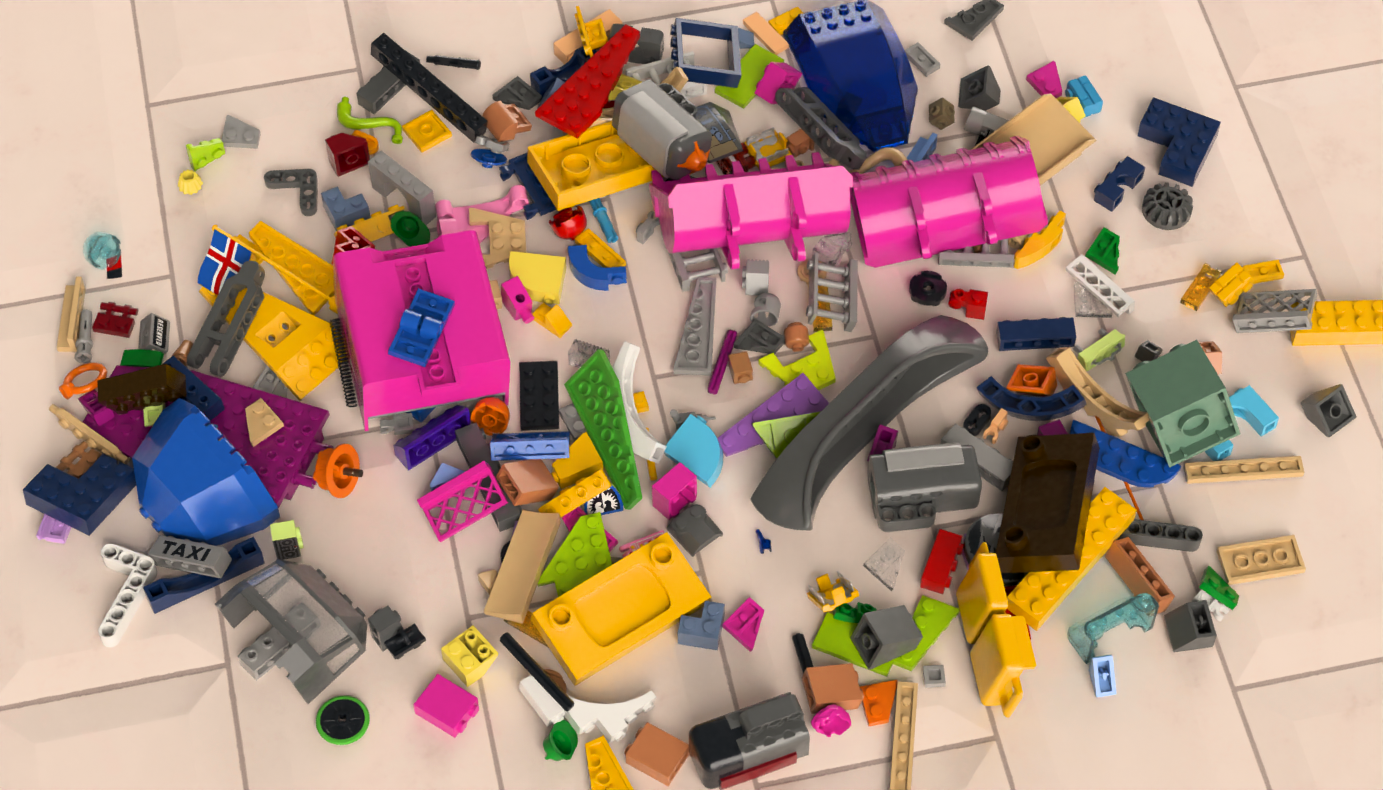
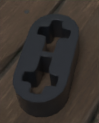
M985 404L977 405L965 419L963 427L973 436H977L991 418L990 407ZM983 412L986 413V415L983 414V415L979 418V413H981V414H982ZM974 423H976L975 428H968L969 426L971 427Z

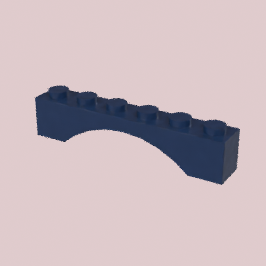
M252 537L236 544L228 552L232 561L222 578L191 573L175 578L159 579L144 586L146 598L154 614L265 564L262 551L255 538Z

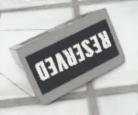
M153 313L140 321L138 349H156L167 353L170 321Z

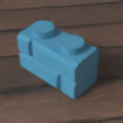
M1086 75L1070 80L1067 83L1066 97H1078L1086 117L1102 111L1103 100Z

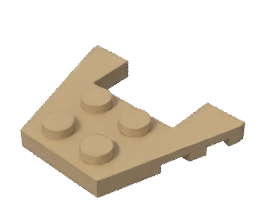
M469 208L470 226L489 225L490 254L483 255L487 269L501 262H509L510 251L526 253L525 220Z

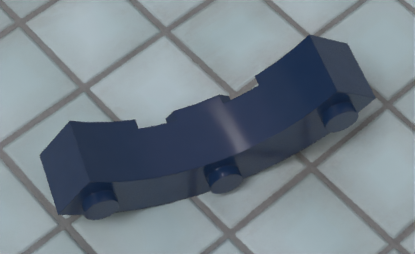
M992 376L976 387L979 394L999 411L1002 408L1008 412L1007 415L1030 421L1061 418L1087 405L1084 397L1074 385L1052 396L1042 398L1017 395L1010 392Z

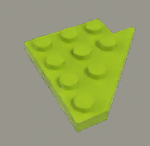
M600 512L584 515L579 518L542 573L538 587L555 583L559 597L612 565Z

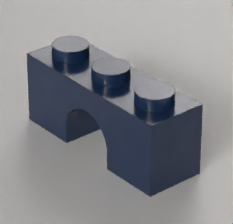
M1128 156L1123 161H1119L1115 170L1107 174L1104 182L1096 186L1094 201L1112 212L1123 200L1124 189L1119 185H1126L1134 189L1143 179L1145 166Z

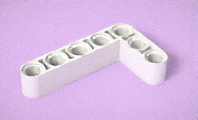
M110 543L101 549L104 564L112 570L129 576L98 629L101 641L106 647H114L120 642L146 596L143 587L153 583L157 577V569L151 557Z

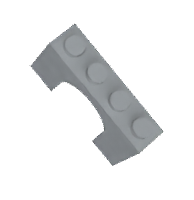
M380 151L368 161L372 188L383 197H387L397 188L407 200L409 211L418 215L425 225L436 218L432 189L383 151Z

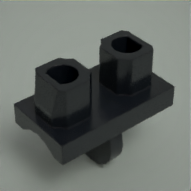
M414 623L405 630H398V634L386 640L384 645L394 659H400L405 653L421 646L426 641V638Z

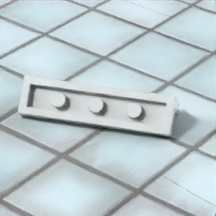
M1083 254L1066 267V271L1117 317L1124 312L1129 315L1134 311L1135 301ZM1076 266L1080 272H1076L1073 268ZM1086 278H1088L1094 284H1089L1086 281ZM1100 290L1103 291L1107 296L1101 295ZM1113 301L1120 307L1119 310L1113 305Z

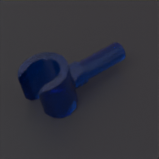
M757 529L755 532L759 538L760 553L764 554V549H768L771 552V540L765 539L760 529Z

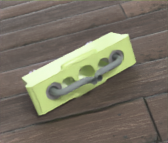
M1101 328L1098 333L1103 338L1085 350L1079 345L1074 346L1073 350L1078 353V361L1083 368L1089 371L1106 360H1114V355L1125 346V335L1116 329L1108 333Z

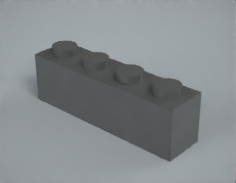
M410 54L414 59H416L420 63V59ZM383 66L381 71L373 76L356 93L358 105L372 114H376L406 84Z

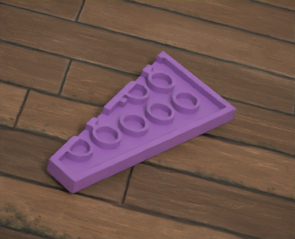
M802 373L717 439L721 444L724 455L727 457L748 450V448L756 445L765 444L752 427V423L820 412L829 402L807 376Z

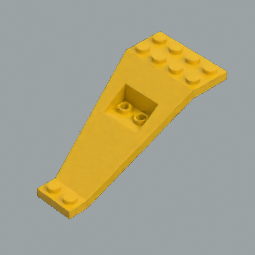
M202 287L199 293L213 306L217 295ZM247 288L241 292L239 291L235 306L230 309L225 319L229 325L247 292ZM263 292L264 299L243 340L300 401L339 368L337 353L334 348L335 342H333L334 339L332 338L331 324ZM282 324L287 325L288 329H283ZM268 336H272L274 341H270Z

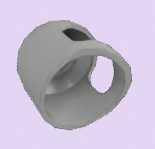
M771 293L760 294L754 301L755 308L751 312L750 320L753 322L757 319L766 326H773L778 322L781 308L780 300Z

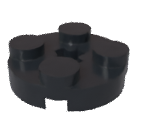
M922 271L921 274L914 275L910 281L909 292L911 299L922 305L938 306L946 296L947 283L946 281L944 282L942 276L937 272ZM931 286L932 290H925L924 288Z

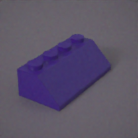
M456 405L453 408L447 409L439 417L431 419L423 427L415 429L407 437L399 439L393 445L395 456L408 471L456 441L455 430L471 424L469 409Z

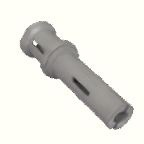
M87 309L81 311L79 338L75 344L77 352L74 358L79 363H88L92 360V354L90 353L93 347V342L90 339L92 311Z

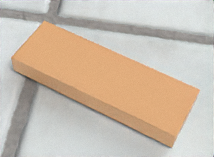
M758 12L743 19V24L754 33V36L771 53L778 55L789 48V44Z

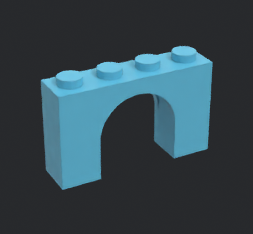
M1250 385L1244 389H1238L1234 395L1229 397L1234 415L1246 420L1261 437L1276 428L1279 417ZM1227 440L1206 450L1205 453L1212 461H1221L1231 455L1233 444L1230 440Z

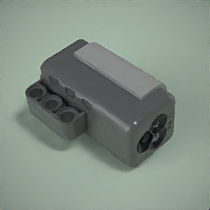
M960 442L883 450L882 454L869 456L868 484L873 512L879 528L884 532L929 528L935 523L936 512L974 509L979 505L982 481L975 448L972 445H961Z

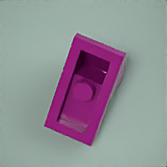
M880 424L869 456L882 454L883 450L894 449L896 447L898 430Z

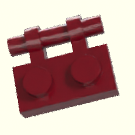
M101 302L100 309L106 310V313L98 312L92 326L93 332L130 338L135 325V321L133 318H130V315L137 316L138 308H132L131 305L126 304L124 306L116 305L114 302ZM114 312L122 313V316H116Z

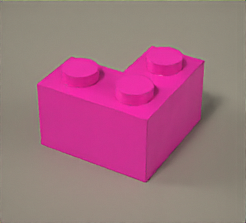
M770 62L764 70L763 78L756 85L755 94L770 104H778L775 98L778 89H795L802 73L787 63Z

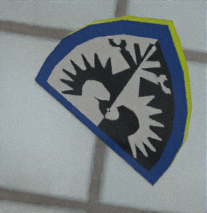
M612 484L610 488L584 503V512L587 515L598 512L601 515L624 511L620 493Z

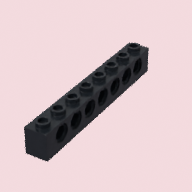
M382 33L371 43V55L473 143L476 141L477 136L486 133L488 121L389 36Z

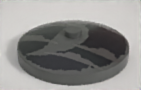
M1002 513L985 515L977 519L970 526L964 539V554L968 564H970L983 542L987 543L989 553H996L1003 517ZM1029 572L1001 573L1004 586L1018 585Z

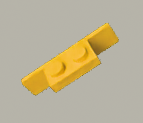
M576 6L577 13L574 16L581 34L580 37L586 56L590 55L591 58L594 55L593 49L601 48L608 42L601 18L584 23L580 7Z
M397 204L389 207L388 212L383 214L381 211L371 214L370 219L360 218L355 220L354 225L351 226L370 242L394 234L389 216L404 211L405 208L404 206L399 207ZM345 224L336 229L338 231L347 228L348 226L347 224Z
M599 470L588 478L583 477L579 479L572 488L567 487L560 491L559 496L538 508V511L540 513H559L560 518L610 488L611 483L604 471Z

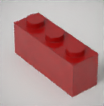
M939 529L921 578V588L944 594L945 588H950L953 578L950 574L952 571H956L958 565L957 555L961 556L964 544L961 543L962 535Z

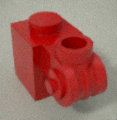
M956 289L950 292L948 305L952 309H960L961 306L965 307L967 318L984 320L988 292L972 289L967 292L962 289Z

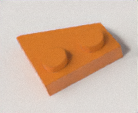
M898 680L860 687L864 694L862 705L868 727L889 722Z

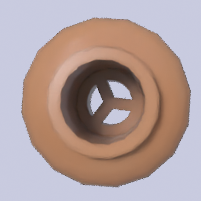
M790 323L784 329L785 345L787 348L792 349L794 352L804 350V347L809 344L808 328L802 323Z

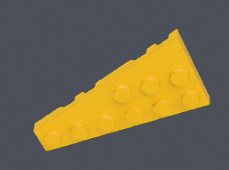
M259 221L249 232L250 239L265 257L328 296L332 297L335 294L333 265L262 221ZM274 267L312 315H315L328 302V299Z
M604 735L585 744L592 790H634Z

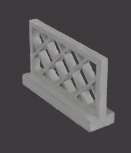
M1302 289L1242 293L1237 314H1234L1232 319L1236 332L1249 333L1312 329L1311 318L1317 290ZM1304 296H1310V298H1308L1305 301L1301 300V298H1303ZM1286 297H1292L1287 302L1283 301V299ZM1267 298H1273V300H1271L1268 303L1264 302V300H1266ZM1246 299H1255L1250 304L1246 303ZM1295 302L1299 303V305L1294 308L1290 307ZM1277 303L1281 304L1276 309L1272 308V306H1274ZM1258 304L1262 305V307H1260L1257 310L1253 309Z

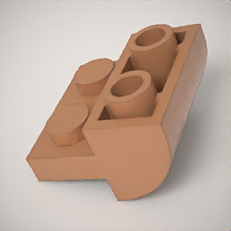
M501 100L491 104L482 115L488 121L487 128L498 142L512 140L516 133L531 131L532 124L515 104L504 105Z

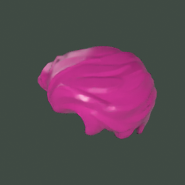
M833 704L826 706L816 713L811 720V725L816 732L831 737V734L841 735L849 729L851 719L844 708Z

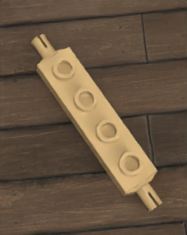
M55 404L49 407V411L54 413L59 419V425L64 429L68 428L71 430L76 438L85 440L90 448H96L100 451V454H105L126 465L129 463L130 458L125 456L118 447L62 407L58 408Z

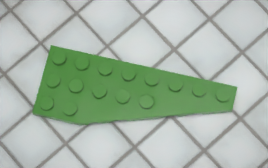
M598 349L564 385L594 447L603 461V465L613 485L620 493L624 508L631 510L642 499V493L619 380L604 350Z

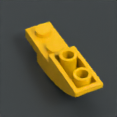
M1059 210L1056 216L1053 215L1050 218L1047 228H1043L1040 234L1035 232L1031 237L1026 238L1023 248L1021 250L1018 249L1014 255V268L1019 269L1035 263L1058 245L1062 239V227L1065 222L1066 213Z

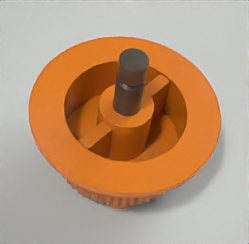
M340 444L335 449L327 448L319 452L313 479L321 489L329 490L332 496L336 498L347 497L353 491L358 477L363 476V470L360 469L356 450L349 444Z

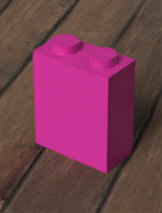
M439 674L435 676L413 704L416 715L454 738L465 730L469 719L475 717L479 711L477 697Z

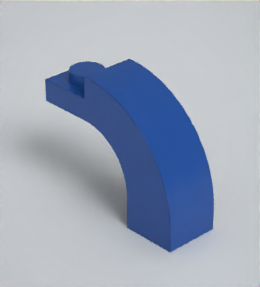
M587 245L568 246L571 272L583 285L595 290L609 291L608 284L619 285L627 283L626 266L598 267L589 260Z

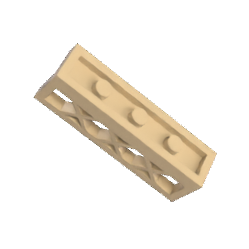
M76 277L75 285H66L57 341L58 352H77L75 344L79 338L81 311L83 310L86 291L82 277Z

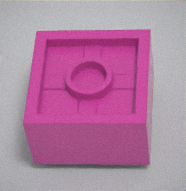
M681 462L652 485V505L668 520L679 515V511L687 504L693 503L697 497V476Z

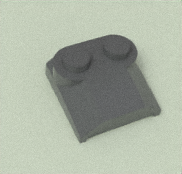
M698 504L690 506L677 515L667 527L668 532L692 557L723 535V532L706 514V509Z

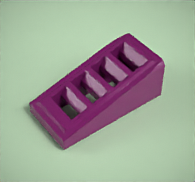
M95 389L78 398L81 405L98 426L115 417L111 409L98 403V392Z

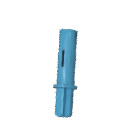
M599 198L590 200L589 202L594 211L593 215L597 217L607 242H616L619 237L607 215L606 207H603Z

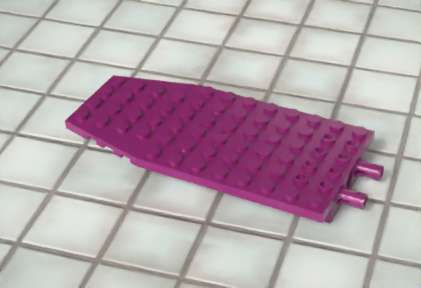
M116 365L110 377L150 367ZM190 370L221 398L225 410L212 419L210 424L218 425L217 429L223 434L222 438L226 437L236 448L234 452L238 451L246 459L247 463L245 465L253 468L278 508L283 499L291 501L299 485L309 487L310 489L314 488L316 481L313 479V476L306 475L305 473L316 454L327 448H334L332 445L322 443L324 440L322 428L330 415L328 410ZM262 398L280 418L284 427L253 447L249 438L245 408ZM165 402V407L169 406L173 402ZM131 410L127 414H117L113 411L115 417L101 426H98L89 414L86 415L83 420L84 424L114 444L125 456L130 458L133 457L152 426H144V410Z

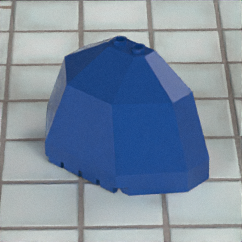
M178 398L163 409L132 457L140 505L139 511L145 519L149 517L153 528L158 533L161 531L167 537L173 536L182 540L189 539L198 543L205 542L214 546L222 545L266 529L280 518L278 506L251 466L245 465L247 463L246 459L238 451L234 452L236 448L226 437L222 438L223 434L213 423L210 424L211 421L195 405Z

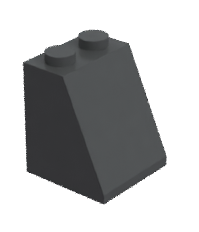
M905 605L864 613L850 638L870 670L915 650L923 635Z

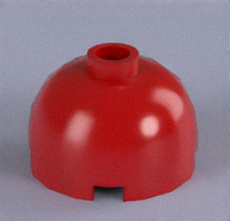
M576 206L577 210H572L571 207L562 210L553 216V221L549 220L555 235L559 238L575 240L585 230L587 219L581 206Z

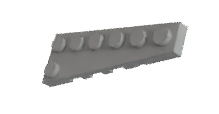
M697 278L688 318L674 365V374L711 376L716 278Z

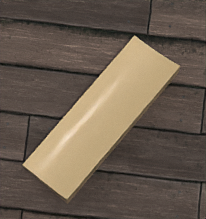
M522 510L485 606L484 613L486 615L523 624L561 524L559 513H538Z

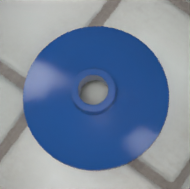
M475 149L471 152V157L482 163V166L485 168H492L507 162V158L503 154L493 153L488 149Z

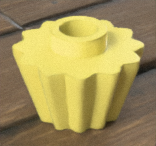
M187 169L180 173L177 186L180 192L192 195L202 189L201 185L203 182L196 172Z

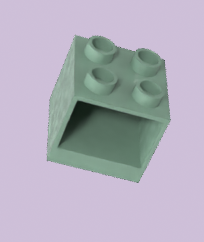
M1198 340L1188 344L1176 345L1169 353L1152 361L1140 362L1133 370L1125 373L1139 411L1148 413L1150 420L1145 423L1169 468L1241 434L1226 387Z

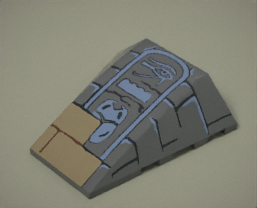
M712 102L697 106L696 119L712 134L708 163L716 162L743 151L728 110Z

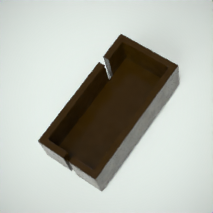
M168 364L97 381L98 403L115 411L117 414H127L131 410H143L148 406H160L164 402H174L178 398L187 397L186 375Z

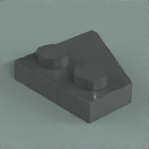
M518 76L492 95L494 101L501 100L502 103L515 104L517 107L527 110L533 108L542 99V95Z
M755 319L734 342V348L776 354L784 345L785 337Z

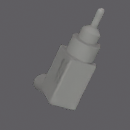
M677 410L670 411L677 430L690 414L695 417L699 415L706 422L716 419V417L695 414V412L678 413Z

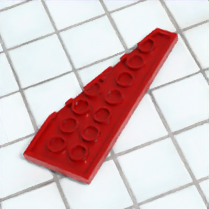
M625 24L535 111V116L575 138L582 135L601 116L604 104H607L608 96L614 90L623 72V67L627 64L628 57L640 38V31Z

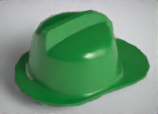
M400 211L392 217V231L407 246L412 247L429 243L430 231L418 215L409 211Z
M562 720L555 723L549 735L544 739L543 748L546 752L544 757L546 760L560 761L571 759L578 744V736L569 722Z

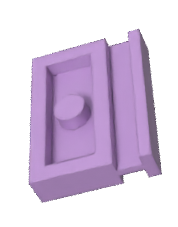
M44 514L36 536L38 540L46 539V541L65 544L71 527Z

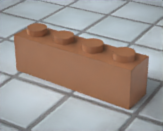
M1129 537L1114 541L1105 558L1150 616L1165 612L1175 595Z

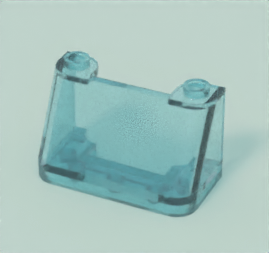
M1147 593L1122 598L1070 626L1067 638L1085 664L1091 662L1092 657H1095L1094 649L1098 646L1096 641L1106 631L1125 622L1130 629L1140 627L1144 633L1153 629L1159 604L1153 596Z

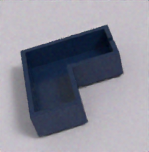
M1153 97L1140 122L1138 137L1168 147L1161 161L1158 175L1193 187L1218 136L1221 122Z
M102 454L78 479L47 464L23 489L26 505L90 536L136 486L134 468L122 462L118 464L116 459Z

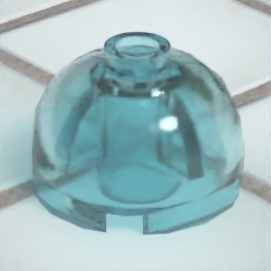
M103 231L95 232L85 240L83 254L90 265L103 270L108 266H114L121 255L119 244L121 243L116 236Z

